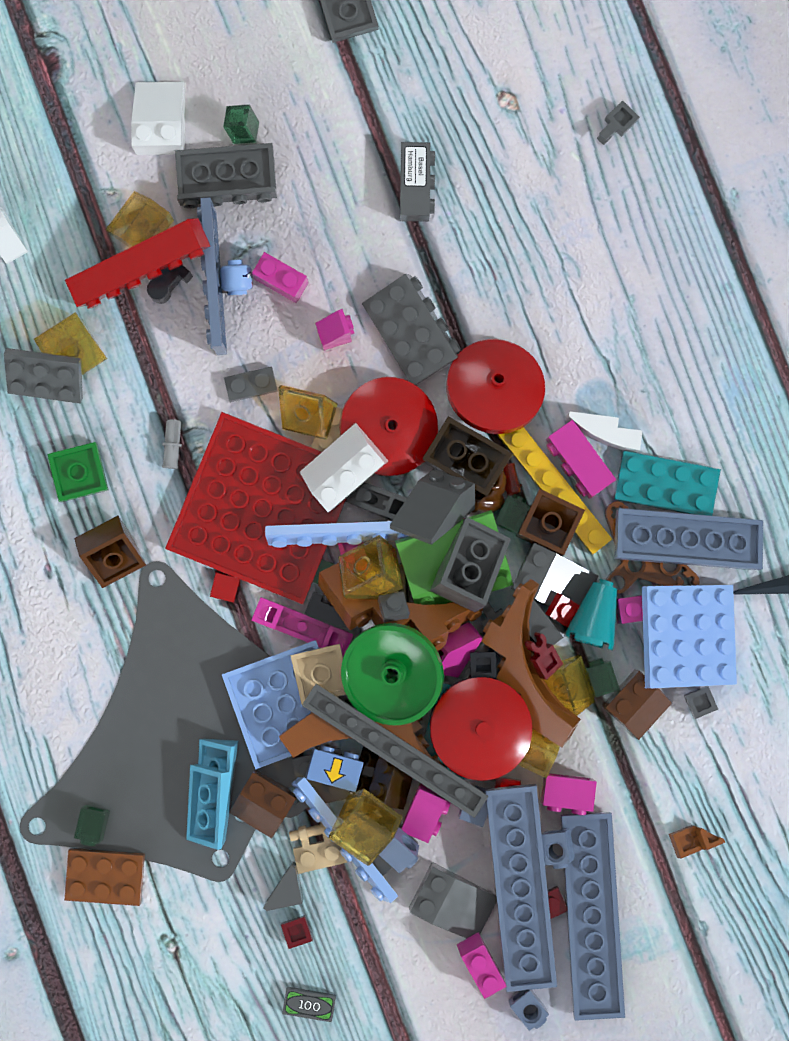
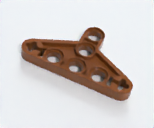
M618 501L609 504L604 513L614 544L616 518L613 519L611 517L613 514L611 508L629 509L625 504ZM620 560L621 563L606 578L610 582L616 575L623 578L624 586L617 590V594L625 592L638 578L660 586H682L684 581L679 576L676 577V580L672 578L673 575L679 573L681 568L684 571L680 574L685 578L691 577L690 583L693 586L700 583L697 574L687 565L676 564L674 571L667 572L663 568V563L640 561L641 569L638 572H632L628 568L629 560Z

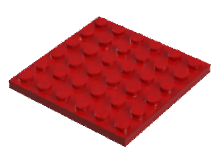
M221 412L165 549L304 605L327 545L312 544L303 547L295 544L281 548L268 545L265 536V526L337 523L347 497L334 509L327 512L311 493L300 474L302 469L322 453L321 451Z

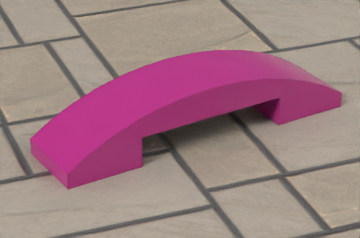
M260 597L251 619L256 623L308 643L316 640L320 648L340 644L343 657L353 637L352 633Z

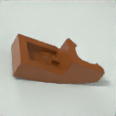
M692 825L669 834L675 854L680 859L698 851L709 850L725 843L723 838Z

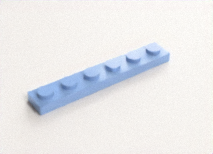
M392 521L265 526V536L268 545L279 548L295 544L303 547L312 544L332 546L337 543L358 545L362 542L383 544L387 541H396L409 537L391 530L390 523Z
M298 777L293 781L291 785L295 788L293 793L296 798L302 803L305 801L310 807L308 812L311 817L318 823L321 821L325 826L324 833L332 842L336 841L340 845L342 856L348 862L352 861L357 867L355 870L357 875L364 882L368 881L373 887L371 889L372 894L379 901L383 900L389 903L394 901L398 897L396 892L306 778Z

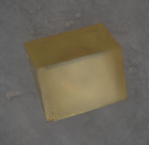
M280 385L278 391L282 429L326 440L329 436L338 403L322 394Z
M581 655L562 660L563 665L547 680L544 679L551 692L576 716L595 702Z

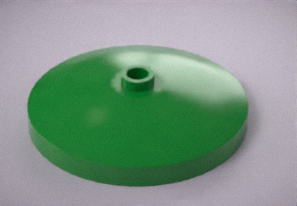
M384 623L366 629L352 641L343 657L341 679L349 701L359 712L381 724L404 725L420 719L434 706L442 691L444 670L438 651L426 636L416 629L403 624Z

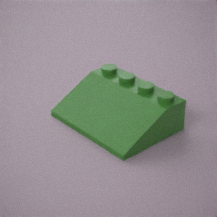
M492 510L468 517L498 532ZM464 519L432 545L410 536L395 541L414 604L436 605L452 603V601L430 590L438 569ZM506 555L491 592L513 585Z

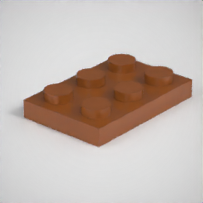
M70 848L68 850L64 901L140 906L142 901L145 854Z

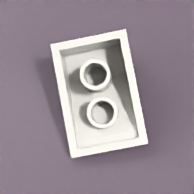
M136 82L131 121L132 148L136 155H175L176 150H185L184 82Z

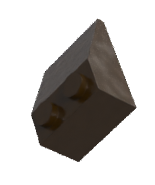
M448 416L424 455L423 460L427 465L436 470L475 483V491L488 496L513 453Z

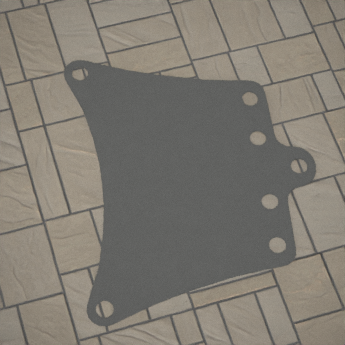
M155 561L147 564L142 569L139 578L136 622L127 657L111 699L96 729L58 783L22 817L20 833L26 841L38 845L145 854L146 861L167 865L211 881L222 882L229 879L234 873L256 829L245 822H239L234 815L229 813L226 841L222 849H219L226 851L229 855V862L224 867H217L212 861V856L217 849L186 840L190 765L198 764L200 739L238 741L230 803L231 810L255 767L222 674L271 656L211 609L166 563ZM154 570H160L165 574V583L160 587H154L149 582V575ZM292 756L257 769L286 788L293 787L291 783L296 780ZM299 801L292 805L286 817L298 816L306 808L302 809ZM34 818H41L46 824L45 831L40 835H34L29 830V823Z

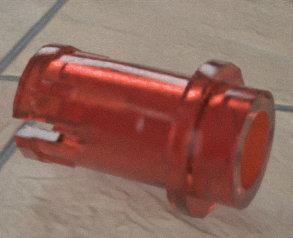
M515 463L507 464L503 470L506 476L504 492H507V496L519 494L522 492L521 487L523 485L519 484Z

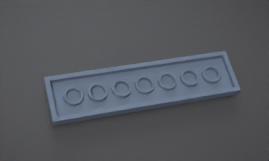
M529 784L485 789L488 795L487 810L505 982L507 986L506 991L557 987L537 785Z
M612 813L561 815V829L570 828L575 857L571 863H568V867L564 868L574 1020L625 1018Z

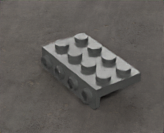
M273 143L175 151L178 185L177 201L184 208H197L201 204L200 198H211L214 207L223 205V202H233V204L241 205L246 204L248 200L266 203L272 201L273 198H277Z
M404 274L364 301L362 305L409 382L417 385L458 358L457 355L461 348L454 338L450 339L446 331L449 329L441 317L438 319L433 310L436 307L429 297H424L421 292L423 286L416 276L412 277L409 274Z

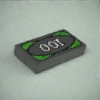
M287 987L282 1014L332 1022L336 995Z

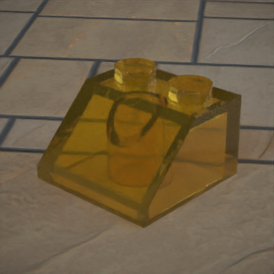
M134 191L105 230L130 248L167 230L174 220L166 209L152 199Z
M76 312L34 338L42 353L81 358L82 375L108 359L83 319Z
M378 535L338 556L343 596L346 599H378L380 595L392 594L403 589L396 549L382 536Z

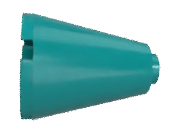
M599 579L598 583L593 582L564 635L565 637L570 638V635L573 634L575 635L574 638H576L575 641L598 648H603V645L606 644L609 645L608 650L613 651L617 589L613 587V582Z

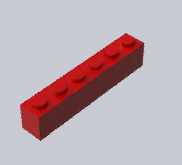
M199 218L187 219L65 279V282L76 307L87 306V309H91L100 305V300L105 297L109 300L121 295L120 290L126 287L130 290L142 284L140 280L148 277V280L161 276V270L167 267L169 270L183 265L182 260L188 257L192 260L204 255L203 250L211 246Z

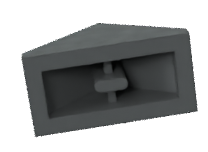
M292 861L265 902L263 909L266 911L303 903L302 887L295 862Z

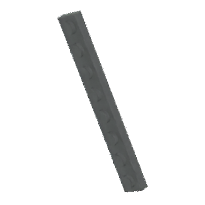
M317 683L303 702V707L472 817H476L487 800V794Z

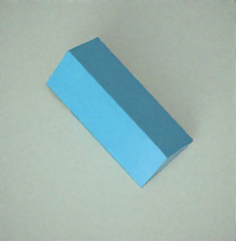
M199 740L198 764L190 765L186 840L213 849H222L226 841L238 741Z

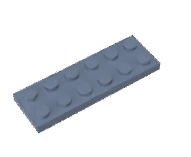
M200 198L201 207H197V217L211 246L204 249L205 255L201 256V268L207 280L202 282L203 293L206 295L209 304L204 305L205 318L210 325V329L206 330L208 345L210 344V348L214 349L218 356L227 355L223 291L220 283L221 265L217 212L211 198Z
M618 508L616 510L614 559L762 570L763 520Z

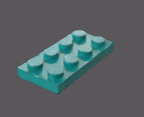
M623 451L614 500L685 514L713 516L721 469Z

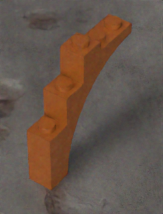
M341 562L319 572L318 586L349 630L363 627L370 620L375 625L384 624L378 603V597L382 594L359 581ZM454 602L436 605L407 603L410 612L408 619L386 623L403 624L416 629L426 636L435 646L436 650L439 651L446 645L449 632L456 631L461 624L467 621L472 622L482 615L483 608L473 612Z
M530 579L524 585L521 583L518 585L513 593L515 598L513 604H509L502 615L487 622L483 629V632L486 634L481 642L504 656L497 667L500 671L496 678L512 687L523 698L531 715L532 729L558 746L563 747L571 738L581 719L558 700L544 679L539 677L530 661L533 652L526 648L525 642L527 640L530 641L529 619L532 602L539 587L537 582Z
M313 712L279 736L293 758L311 747L329 741L351 738ZM422 717L404 725L378 723L443 765L436 754L431 757L426 750L430 745L422 734L418 736L415 734L422 728V725L419 723L423 720Z

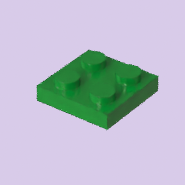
M96 442L47 454L59 502L109 491Z

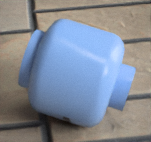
M228 260V265L220 268L221 289L226 291L228 295L247 294V290L253 287L251 267L246 264L243 265L242 260Z

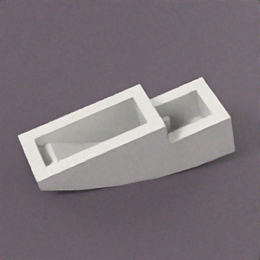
M571 411L566 415L568 422L573 419L582 433L604 445L634 453L640 451L642 431L618 428L619 418Z

